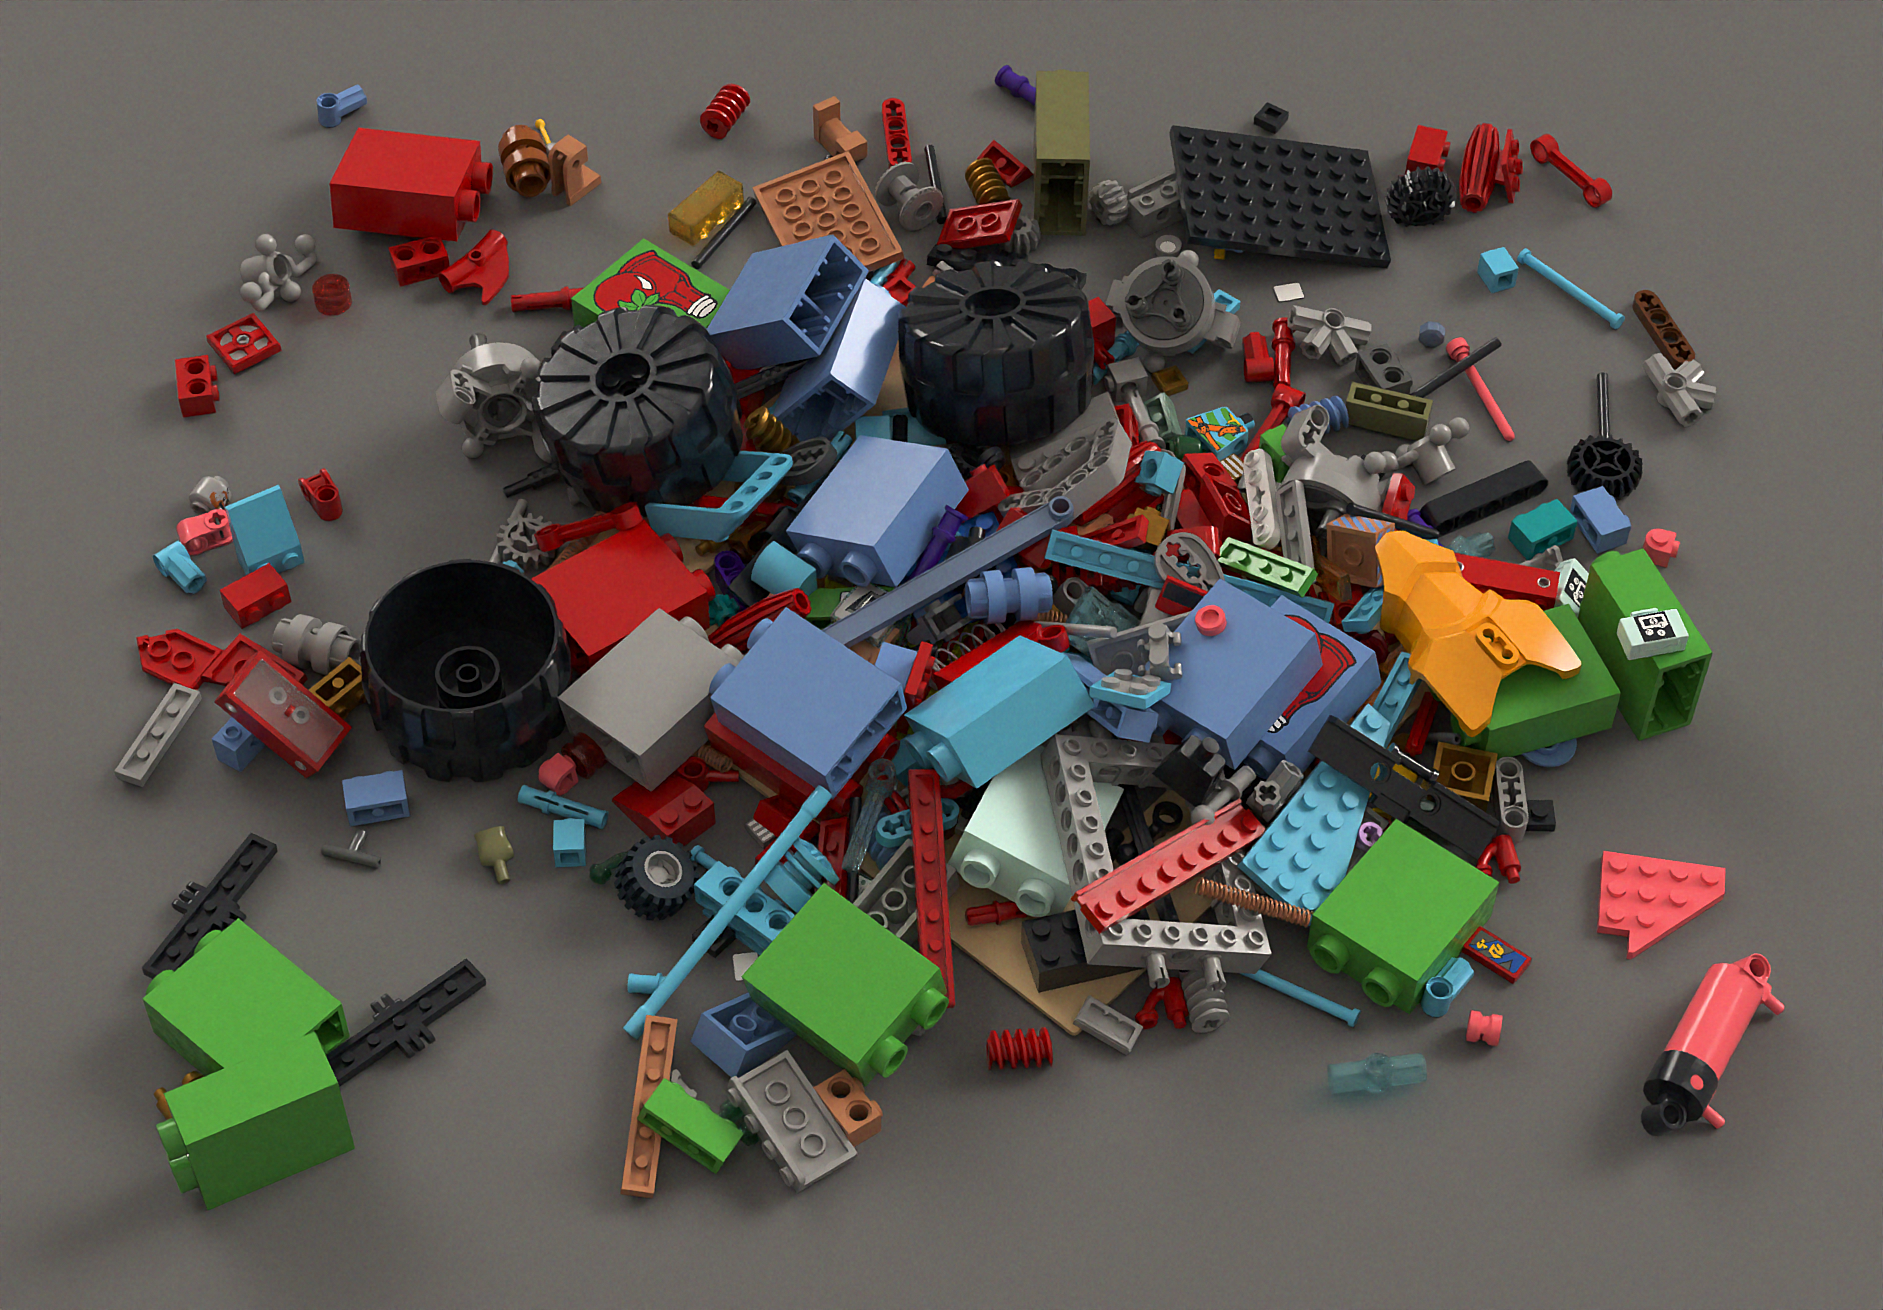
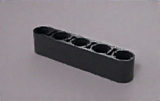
M1527 460L1429 501L1420 509V517L1427 525H1431L1434 529L1438 530L1439 537H1442L1538 496L1547 488L1548 480L1532 461Z

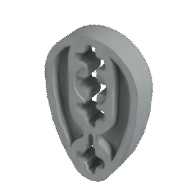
M1186 532L1172 534L1164 539L1156 549L1154 567L1158 577L1163 582H1165L1167 575L1208 591V585L1212 588L1219 579L1225 581L1220 564L1213 552L1201 538L1194 534ZM1167 543L1171 546L1176 543L1179 546L1177 553L1180 556L1188 555V565L1191 567L1197 565L1199 567L1197 571L1198 578L1195 576L1188 578L1186 574L1189 570L1185 566L1177 567V557L1174 555L1168 557L1166 555L1168 551Z

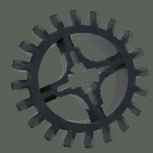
M1429 166L1424 170L1417 167L1416 171L1413 172L1407 169L1406 175H1398L1397 180L1391 181V186L1387 188V196H1385L1386 206L1391 218L1395 220L1396 224L1404 223L1406 227L1409 225L1426 226L1430 223L1434 225L1437 220L1444 221V215L1451 214V208L1455 207V200L1457 199L1454 182L1447 175L1446 171L1441 172L1439 168L1431 170Z
M1600 433L1597 438L1589 435L1586 440L1580 439L1579 443L1571 449L1567 460V476L1570 477L1571 485H1577L1578 492H1586L1603 486L1609 495L1618 500H1621L1624 495L1629 496L1633 490H1636L1643 474L1642 459L1639 458V450H1632V443L1624 444L1623 438L1613 439L1612 434L1608 438L1603 437Z

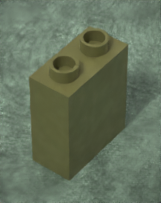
M1065 69L1036 71L1033 140V219L1038 221L1041 235L1086 236L1090 169L1089 72Z

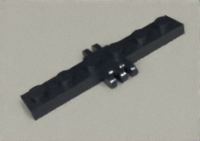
M935 244L927 255V265L937 267L940 261H944L954 270L961 272L973 269L975 263L998 261L1003 266H1016L1018 262H1028V255L1022 254L1018 258V253L1012 252L1008 257V251L1004 250L1000 254L988 255L978 253L973 249L962 250L952 248L947 244ZM1046 263L1040 264L1046 267L1049 273L1060 271L1070 276L1079 284L1080 290L1086 284L1087 273L1078 272L1073 268L1061 269Z
M250 833L207 888L190 881L186 885L188 891L182 890L179 894V898L182 901L175 899L171 904L176 911L184 914V916L142 967L143 974L154 979L165 970H173L175 972L194 956L197 944L206 934L213 930H220L222 932L224 928L230 926L238 918L244 922L247 916L239 910L240 906L237 902L278 852L276 844Z
M466 958L405 1001H402L400 998L394 1001L386 993L381 996V1000L386 1007L383 1008L376 1000L371 1003L370 1006L376 1013L372 1016L374 1022L326 1055L339 1087L396 1047L410 1059L415 1053L409 1045L412 1044L420 1052L425 1048L424 1043L420 1039L421 1037L428 1044L436 1041L434 1035L426 1026L486 985L485 977Z

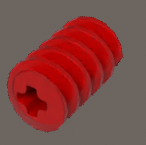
M732 83L722 86L700 116V123L704 131L715 139L725 138L727 132L731 130L737 119L740 118L746 107L749 106L750 96L748 92L741 86Z
M1041 1027L1038 1037L1034 1028H1028L1026 1037H1024L1021 1029H1016L1013 1038L1009 1030L1004 1029L1000 1039L996 1030H991L986 1041L988 1070H991L993 1061H996L999 1069L1003 1070L1006 1060H1009L1012 1069H1016L1018 1060H1022L1024 1067L1029 1068L1031 1059H1034L1037 1067L1041 1068L1044 1058H1047L1050 1067H1052V1041L1047 1028Z

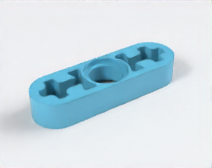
M941 798L942 811L944 812L942 813L943 831L955 826L959 814L957 803L948 798ZM910 809L883 817L878 821L875 838L880 845L892 848L902 845L908 838L912 840L911 824L909 823Z

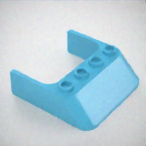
M740 450L739 455L735 457L731 467L725 474L723 481L744 483L720 508L648 503L645 506L650 527L660 536L669 533L673 537L713 540L714 542L725 541L777 487L793 466L792 457L788 454Z

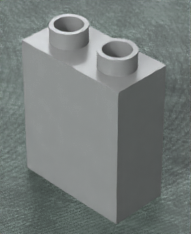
M658 608L557 698L571 735L652 792L709 740L704 725L715 713L710 699L712 695L709 693L711 681L721 667L728 663L736 667L744 658V655L730 644H726L719 649L710 643L704 629L691 617L685 616L678 621Z

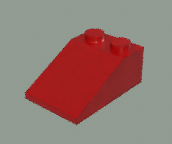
M673 773L652 792L636 781L612 798V802L650 839L654 835H660L661 840H664L667 836L673 838L672 842L674 844L680 842L685 846L716 824L714 802L695 784Z

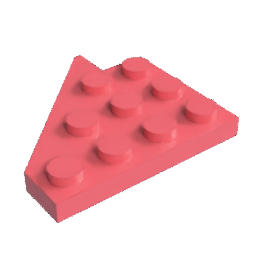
M1603 851L1601 857L1597 933L1628 937L1626 959H1633L1720 902L1725 894L1726 868Z

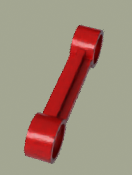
M1544 134L1531 142L1530 150L1534 159L1541 164L1549 161L1583 190V196L1590 206L1597 208L1612 199V189L1609 183L1600 177L1593 180L1559 151L1558 143L1553 136Z
M630 502L616 507L611 512L561 526L559 523L548 525L538 530L534 537L541 552H547L562 546L568 541L614 528L618 531L629 529L639 524L643 517L637 503Z

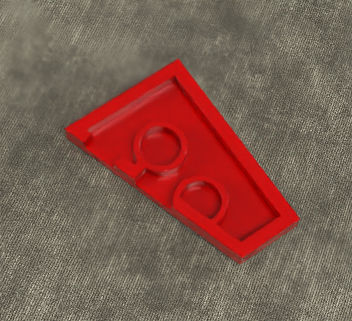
M241 633L238 634L202 675L205 682L227 686L245 662L261 650L302 685L308 680L304 672Z

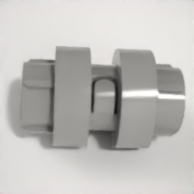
M298 614L293 620L286 618L280 620L275 628L272 638L273 650L282 653L283 660L292 666L302 669L312 666L314 672L328 675L348 657L357 664L359 663L360 640L352 637L351 631L347 626L332 622L322 625L321 620L318 618Z

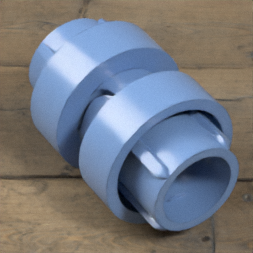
M1032 567L1013 569L1011 578H1003L1000 570L981 571L979 578L969 579L965 584V602L968 616L972 619L983 618L985 624L1004 623L1006 614L1014 613L1017 621L1036 620L1038 613H1046L1052 609L1053 592L1050 577L1046 573H1034Z

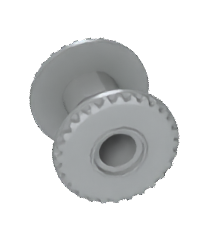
M905 161L891 166L890 169H887L882 174V177L877 182L875 187L877 201L883 206H893L896 204L900 212L899 222L908 231H918L928 226L941 211L942 203L944 202L941 191L932 186L919 190L916 187L919 180V170L913 163Z

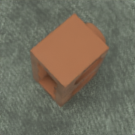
M846 1069L813 1087L853 1147L881 1131V1117L883 1113L880 1106L875 1100L870 1101L864 1094L865 1090L860 1080L855 1077L852 1078ZM839 1094L846 1095L844 1098H837L835 1096ZM857 1117L864 1118L862 1121H855L853 1119Z

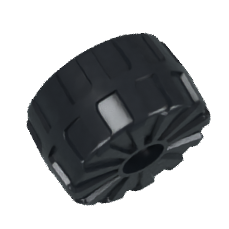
M998 261L978 262L970 270L957 273L954 269H948L935 275V281L924 288L916 286L908 294L906 309L899 310V362L907 407L911 416L916 418L926 431L937 437L976 446L1025 443L1054 434L1066 428L1085 412L1091 402L1094 337L1089 303L1086 295L1080 290L1079 284L1063 272L1054 271L1049 273L1048 269L1043 265L1030 262H1018L1016 266H1003Z
M644 305L637 311H629L626 307H619L602 312L598 315L597 321L586 327L577 325L561 337V346L551 358L545 357L537 370L540 382L538 394L532 396V408L544 445L566 484L573 487L581 502L595 511L608 513L625 503L636 502L644 518L647 517L645 506L648 503L688 506L707 492L712 491L725 478V474L731 467L735 457L739 455L743 442V433L740 425L742 409L730 370L706 328L690 316L682 315L678 317L675 311L669 307Z
M471 559L449 560V562L432 565L424 569L420 568L406 575L384 595H381L369 611L365 633L360 637L362 684L376 731L383 730L391 755L403 765L409 761L424 769L429 778L450 782L452 777H470L474 782L491 781L501 778L504 770L514 766L524 768L538 760L546 753L547 742L559 736L564 730L566 721L557 697L572 685V661L565 628L562 621L558 618L554 599L542 585L536 584L529 577L522 574L519 569L503 563L497 564L488 561Z

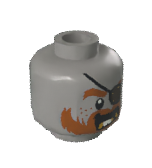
M210 476L202 477L189 495L193 511L198 515H202L215 509L224 510L225 506L232 499L228 482L220 476H214V478Z

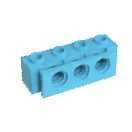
M718 861L694 883L695 901L705 908L703 914L706 917L715 916L743 882L744 878L741 877L735 868L727 867ZM759 886L727 926L736 932V938L761 955L795 915L788 911L781 901L773 900L767 896Z

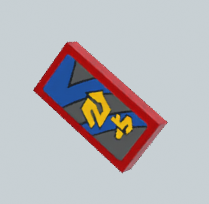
M1481 926L1477 928L1462 948L1464 954L1512 984H1515L1529 967L1532 960L1531 957Z

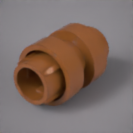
M527 125L512 126L503 133V137L498 144V152L503 165L506 183L512 190L522 196H537L547 188V184L551 179L544 140L537 131L532 130Z

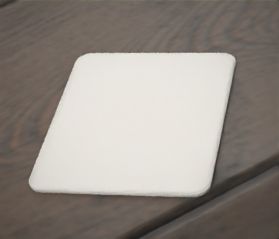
M1299 283L1274 287L1280 302L1304 298Z
M757 952L733 955L735 979L737 981L743 980L741 976L758 958Z

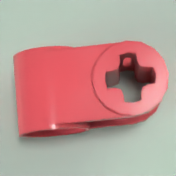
M215 509L202 515L183 519L176 526L179 540L189 555H198L204 551L226 546L233 541L227 513L223 509ZM216 517H217L218 520H219V523H220L219 525H217V523H216V520H215ZM219 531L223 532L224 538H221Z

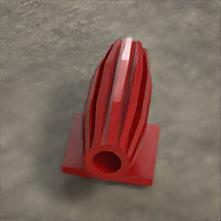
M1482 123V125L1479 124L1474 128L1464 150L1459 177L1460 205L1468 212L1477 213V211L1481 212L1483 208L1485 209L1495 183L1505 186L1508 203H1514L1515 192L1520 191L1518 175L1523 173V161L1518 159L1517 156L1519 155L1518 139L1514 140L1513 129H1507L1504 149L1500 151L1499 131H1497L1496 127H1493L1492 124Z
M1147 440L1131 447L1123 481L1073 520L1074 524L1082 526L1104 513L1112 516L1115 524L1127 520L1130 513L1135 514L1137 507L1143 510L1145 506L1157 509V505L1164 500L1163 494L1160 497L1147 494L1139 488L1141 485L1135 482L1140 474V466L1145 451L1162 452L1160 447L1156 443L1148 442Z
M793 588L766 597L730 617L708 636L709 642L719 649L726 644H730L743 655H746L749 652L747 648L748 638L761 620L768 618L774 622L785 607L805 619L811 613V602L807 594L799 588Z

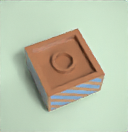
M1344 514L1327 523L1328 578L1373 588L1382 586V573L1374 549L1386 533L1395 531V523Z

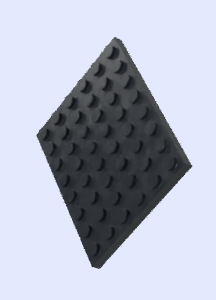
M1172 125L1169 135L1187 244L1388 268L1391 258L1367 150Z

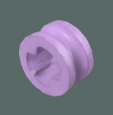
M1373 822L1363 823L1359 827L1355 846L1360 851L1367 853L1384 833L1383 830ZM1366 833L1371 835V842L1366 840Z

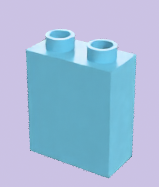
M1019 635L904 714L914 734L905 739V744L914 760L923 769L933 766L938 775L946 782L957 777L969 785L979 788L1095 707V704L1091 697H1089L1085 686L1067 655Z

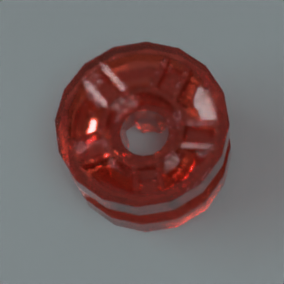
M326 274L314 282L312 292L315 307L319 312L332 316L344 313L350 308L352 296L349 282L345 277L338 274Z
M578 732L573 737L572 743H566L561 748L562 756H569L577 766L575 770L578 775L585 779H590L595 774L596 768L601 769L607 763L606 760L603 761L606 756L592 738L583 732Z

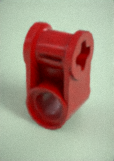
M325 468L320 469V473L304 479L302 477L298 479L303 496L310 502L322 520L333 521L342 515L343 508L338 488Z

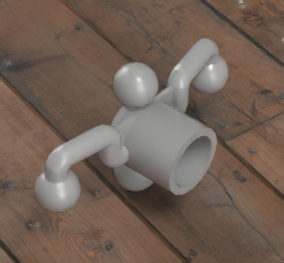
M263 234L259 236L255 246L256 250L262 255L247 258L242 262L240 273L244 284L241 287L240 295L256 311L261 312L273 301L274 290L281 286V297L285 301L294 302L298 300L301 295V288L296 282L290 280V276H301L314 266L317 256L314 251L316 246L315 239L308 234H302L295 240L296 250L306 257L298 265L295 264L290 256L275 251L277 243L271 235Z
M1456 417L1449 422L1448 426L1444 424L1434 425L1428 436L1413 444L1400 445L1396 449L1395 455L1390 451L1381 452L1386 459V467L1381 473H1390L1413 464L1423 485L1456 469L1445 445L1453 437L1456 439L1464 438L1469 433V423L1462 417Z

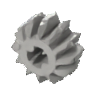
M1116 180L1102 181L1089 191L1090 199L1088 202L1092 206L1091 211H1094L1095 218L1100 219L1103 225H1115L1130 214L1128 211L1130 206L1127 200L1128 195L1125 194L1123 186H1119Z
M1020 213L1010 242L998 243L999 248L1008 251V254L1011 252L1018 254L1023 252L1028 255L1030 250H1036L1041 238L1038 221L1031 219L1030 214L1022 216Z

